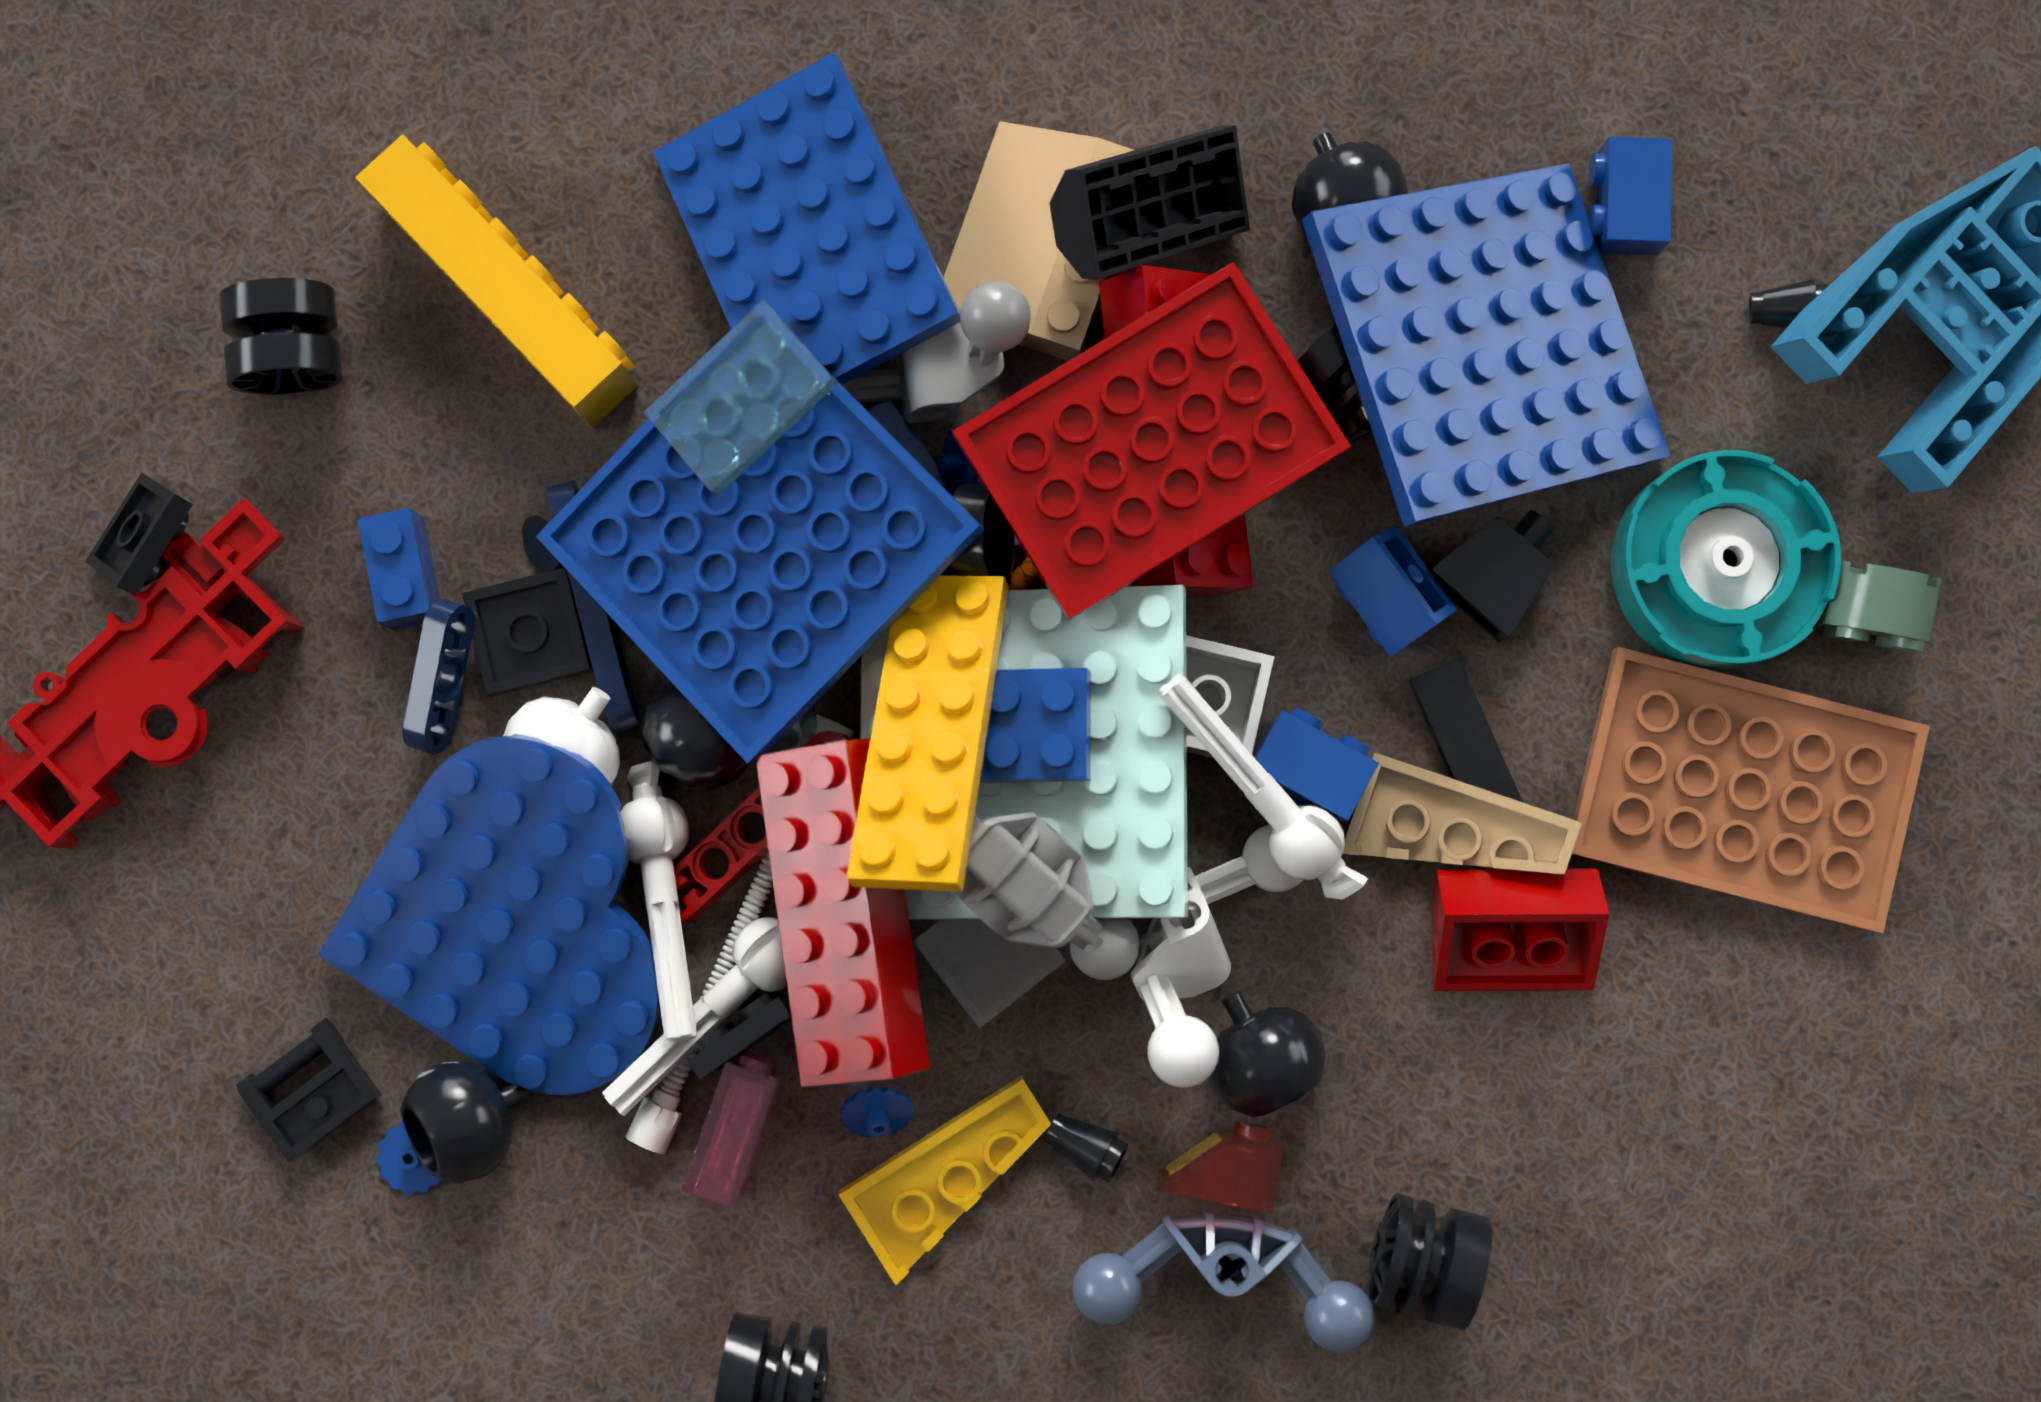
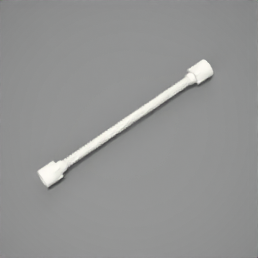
M815 714L802 746L819 732L834 731L846 734L851 738L854 731ZM769 852L765 855L766 858H762L763 864H760V870L756 871L758 876L753 878L755 882L750 885L752 889H748L749 895L745 896L747 901L742 902L744 907L739 909L741 914L736 916L738 920H735L733 923L735 927H731L732 933H729V939L725 940L727 945L722 947L724 952H720L719 956L721 958H717L716 962L718 964L714 965L715 971L711 972L712 977L708 978L710 983H706L705 987L707 990L704 989L702 994H706L735 966L736 962L732 952L735 939L746 925L755 919H759L758 913L762 912L761 907L765 905L763 900L766 901L768 899L766 894H770L769 888L773 887ZM697 1047L666 1076L667 1078L663 1079L662 1082L664 1084L660 1085V1088H656L652 1099L648 1097L643 1098L626 1134V1138L629 1141L659 1154L666 1153L682 1116V1113L676 1110L681 1099L678 1090H682L683 1086L681 1084L686 1082L685 1078L689 1075L687 1071L691 1070V1066L687 1061L697 1055L695 1053L699 1052Z

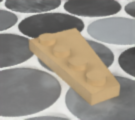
M1374 753L1372 759L1379 762V765L1356 805L1345 838V847L1342 854L1565 874L1582 822L1379 753Z

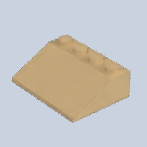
M999 121L944 275V280L957 307L961 308L968 293L982 283L989 281L1009 283L1020 290L1025 296L1031 311L1029 330L1019 345L1066 361L1083 353L1101 302L1099 282L1108 279L1109 276L1097 280L1082 279L1056 247L1049 202L1065 170L1134 151V149L1098 137Z

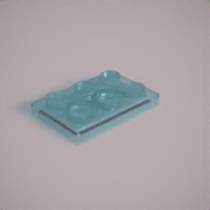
M762 300L660 396L644 414L707 488L719 495L835 387L838 382L767 302Z

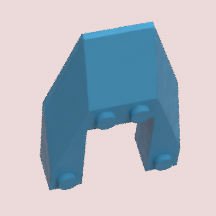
M2037 146L2029 148L1896 224L1812 300L1771 346L1782 360L1808 384L1840 376L1898 307L1927 335L1954 364V367L1877 456L1911 493L1948 488L2041 378V151Z

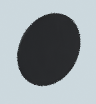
M533 515L528 517L522 526L525 553L532 564L538 569L546 572L554 570L559 561L536 537L549 522L540 516Z

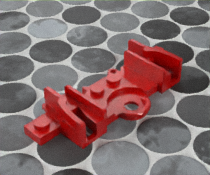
M243 498L199 540L201 545L186 532H183L176 540L170 541L162 556L172 566L145 592H138L136 596L129 594L131 598L136 600L139 606L137 617L131 622L124 623L120 616L108 613L106 629L66 666L65 678L60 674L48 671L38 674L33 681V689L39 697L45 699L41 703H27L7 722L15 731L14 736L26 748L18 754L0 735V811L9 804L48 847L73 849L80 841L73 835L71 830L82 819L96 820L110 806H118L123 801L107 785V782L127 764L125 760L133 752L147 759V765L158 768L175 767L194 757L203 746L207 737L208 715L206 709L200 710L197 703L193 702L191 697L202 687L206 688L230 664L237 670L255 675L260 670L257 665L270 654L264 646L281 629L297 635L304 628L253 578L248 576L286 540L250 501ZM238 594L253 601L271 619L254 637L240 626L217 615ZM52 681V682H53V687H52V689L49 691L48 685H49V683ZM165 708L175 715L177 728L171 737L165 740H157L149 734L147 720L155 710ZM51 772L58 778L66 793L76 805L62 820L50 804L41 784V781Z

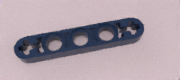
M574 480L547 487V495L553 518L579 492ZM567 571L597 686L610 697V701L604 708L609 727L614 735L640 728V716L625 660L622 657L623 652L614 620Z

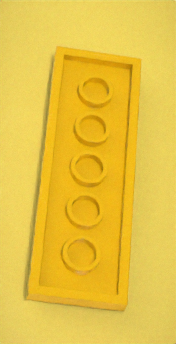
M938 576L890 626L847 872V880L853 887L963 892L1009 590L1004 576Z

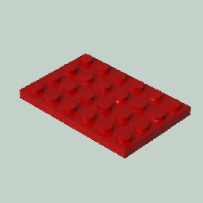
M1234 262L952 431L957 444L1068 622L1351 448L1348 440Z

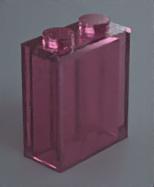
M749 1051L748 1055L743 1054L742 1058L736 1057L725 1063L681 1191L733 1209L746 1197L788 1076L787 1073L777 1070L778 1060Z

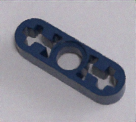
M438 599L429 607L423 622L402 736L404 743L408 747L431 755L439 754L447 747L454 731L475 625L474 613L467 605L447 599ZM440 670H441V674H440L439 680H438V682H437V684H436L438 674H439V672H440Z

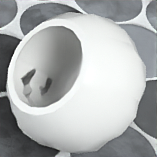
M592 687L580 706L569 700L542 697L527 702L508 721L503 736L520 734L535 737L579 754L590 761L604 775L611 786L617 776L620 766L619 747L609 728L598 719L610 701V697L599 688Z

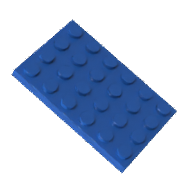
M835 52L653 152L731 330L760 303L842 385L960 322V311L843 64Z

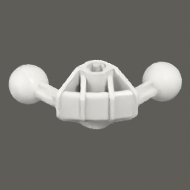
M1270 824L1257 829L1248 838L1241 857L1194 876L1191 868L1188 867V918H1153L1147 933L1143 934L1139 941L1140 951L1136 966L1131 971V978L1140 998L1145 1001L1156 1028L1148 1043V1060L1154 1073L1169 1085L1185 1088L1202 1083L1212 1074L1219 1058L1218 1041L1211 1028L1195 1017L1186 1016L1179 998L1195 997L1220 986L1228 978L1231 971L1230 959L1208 904L1252 885H1256L1269 892H1285L1295 888L1303 881L1291 877L1274 862L1270 854L1268 842L1272 830Z

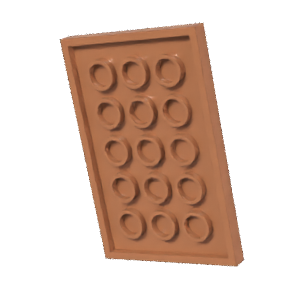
M1616 647L1612 652L1573 819L1582 822L1571 855L1872 933H1884L1930 726Z

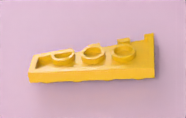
M1022 1075L838 1190L839 1197L895 1286L909 1273V1269L941 1240L944 1232L964 1211L967 1212L982 1197L981 1194L1000 1174L1003 1175L1051 1125L1050 1120Z

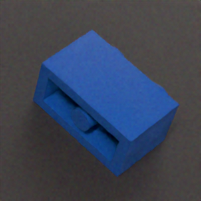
M1609 136L1598 151V154H1592L1590 160L1589 184L1597 186V205H1591L1588 215L1590 230L1593 236L1596 237L1600 253L1659 255L1671 242L1672 139Z
M411 508L357 519L377 623L391 630L423 624L429 607L440 599L425 518Z
M1396 524L1369 539L1328 571L1335 580L1341 597L1353 605L1366 623L1372 640L1377 645L1383 647L1389 657L1401 651L1458 610Z

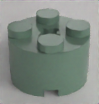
M1841 561L1840 579L1834 599L1827 603L1819 620V625L1824 626L1822 636L1855 642V640L1869 642L1870 635L1877 636L1875 643L1877 647L1907 652L1908 650L1923 652L1924 643H1930L1942 579L1939 577L1929 578L1928 574L1873 564H1867L1864 569L1850 567L1851 562Z

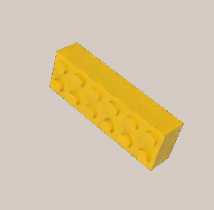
M402 134L355 177L383 210L591 428L597 425L638 386L629 374L635 366L627 358L625 351L606 331H603L598 337L595 335L600 329L572 295L567 293L562 299L559 298L564 291L557 285L547 269L533 255L525 260L529 255L517 243L518 240L497 217L493 219L481 205L482 202L460 179L456 180L448 171L444 162L425 142L416 148Z

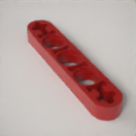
M823 731L813 736L801 748L853 739L843 733ZM760 787L674 867L677 890H685L695 881L707 888V892H705L704 888H693L684 897L683 901L687 908L686 910L679 909L681 923L692 922L700 917L769 852L766 835L758 843H751L743 833V824L747 816L757 812L764 817ZM716 848L723 850L729 858L728 871L720 879L712 878L705 868L707 855Z

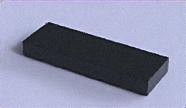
M1460 659L1408 680L1450 777L1523 802Z

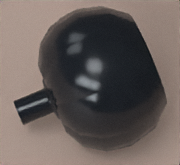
M1322 133L1313 140V146L1318 156L1310 161L1305 170L1297 177L1293 191L1292 210L1301 231L1307 238L1302 219L1312 211L1408 194L1406 178L1400 164L1390 151L1368 141L1359 143L1348 142L1337 145L1331 133Z
M668 681L654 693L642 717L641 728L644 747L650 753L652 761L660 768L658 784L662 789L672 790L678 781L690 787H704L708 789L722 787L742 776L750 764L746 763L671 681Z
M1240 990L1231 993L1221 1000L1233 1024L1223 1030L1217 1037L1219 1058L1209 1079L1213 1091L1229 1109L1253 1118L1263 1116L1294 1102L1321 1082L1326 1052L1320 1031L1307 1015L1290 1007H1268L1252 1013Z
M459 1061L442 1062L416 1076L417 1079L406 1092L400 1111L409 1142L426 1171L434 1178L463 1183L484 1178L500 1166L512 1142V1119L508 1109L528 1100V1091L520 1085L512 1084L499 1090L495 1082L475 1065Z

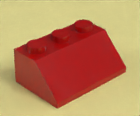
M1511 869L1436 870L1431 904L1434 991L1594 990L1609 919V910L1598 869H1566L1565 874Z

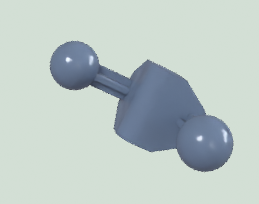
M1203 1210L1202 1214L1170 1216L1167 1213L1161 1218L1163 1223L1122 1256L1113 1253H1101L1088 1258L1078 1268L1072 1284L1075 1304L1087 1319L1101 1325L1118 1324L1128 1319L1138 1308L1142 1298V1282L1180 1251L1184 1250L1210 1285L1220 1294L1230 1297L1246 1293L1278 1265L1306 1301L1304 1323L1309 1336L1318 1346L1327 1351L1346 1353L1359 1348L1371 1335L1375 1321L1374 1309L1367 1294L1350 1282L1332 1281L1301 1242L1302 1237L1294 1228L1290 1230L1265 1223L1260 1217L1251 1215L1250 1219L1231 1215H1214L1211 1210ZM1227 1255L1230 1259L1234 1260L1236 1268L1228 1272L1224 1267H1221L1218 1262L1221 1257Z

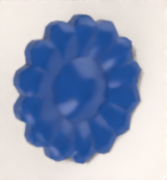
M960 426L948 430V436L944 438L945 448L943 449V455H939L937 458L938 472L941 476H947L953 493L961 484H978L976 472L952 434V431Z
M873 1086L868 1090L857 1091L854 1096L845 1099L844 1106L839 1109L841 1125L848 1127L849 1133H859L863 1138L870 1136L878 1138L886 1134H895L899 1131V1128L906 1127L909 1124V1119L914 1116L912 1099L906 1097L904 1091H897L892 1087L878 1088Z
M402 1121L398 1124L397 1128L392 1127L386 1131V1139L381 1140L378 1144L380 1153L376 1157V1163L381 1167L380 1176L383 1179L389 1180V1185L392 1189H402L404 1194L409 1195L415 1191L425 1193L429 1190L430 1186H437L441 1183L442 1179L434 1178L419 1161L409 1142Z

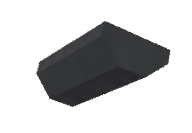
M1236 125L1214 127L1065 170L1049 205L1056 247L1082 279L1097 280L1249 231L1250 225Z

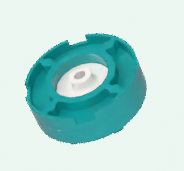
M1721 450L1696 455L1673 466L1647 485L1632 500L1621 517L1614 535L1610 558L1611 578L1616 599L1624 616L1636 633L1648 645L1669 659L1708 670H1730L1753 665L1784 653L1805 639L1814 630L1812 628L1821 617L1827 603L1834 599L1840 579L1841 547L1833 517L1814 487L1806 479L1800 482L1789 472L1773 464L1775 459L1758 453L1740 450Z

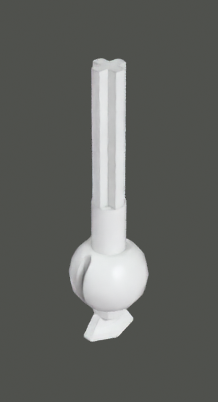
M1182 673L1174 676L1170 683L1163 685L1159 690L1162 699L1272 826L1268 842L1270 854L1276 865L1293 878L1301 880L1318 878L1321 881L1326 898L1343 900L1364 887L1368 878L1346 867V863L1341 859L1345 847V838L1338 819L1326 809L1314 804L1297 806Z
M653 761L631 767L627 780L633 789V801L627 803L620 813L625 827L626 839L629 838V860L641 865L664 1038L669 1040V1042H678L683 1039L697 1037L673 859L683 852L689 840L690 826L682 807L673 799L662 797L661 786L658 784L660 768Z
M772 917L759 918L741 930L735 939L732 950L734 961L737 964L693 1005L697 1037L683 1039L678 1042H669V1040H665L663 1034L602 1092L605 1096L604 1098L622 1116H625L697 1047L695 1045L697 1041L716 1029L759 987L769 992L787 988L778 919Z

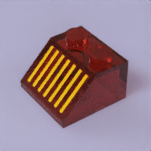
M1235 1120L1233 1130L1220 1127L1158 1171L1157 1183L1161 1191L1165 1193L1273 1213L1284 1146L1272 1137V1130L1267 1129V1126Z

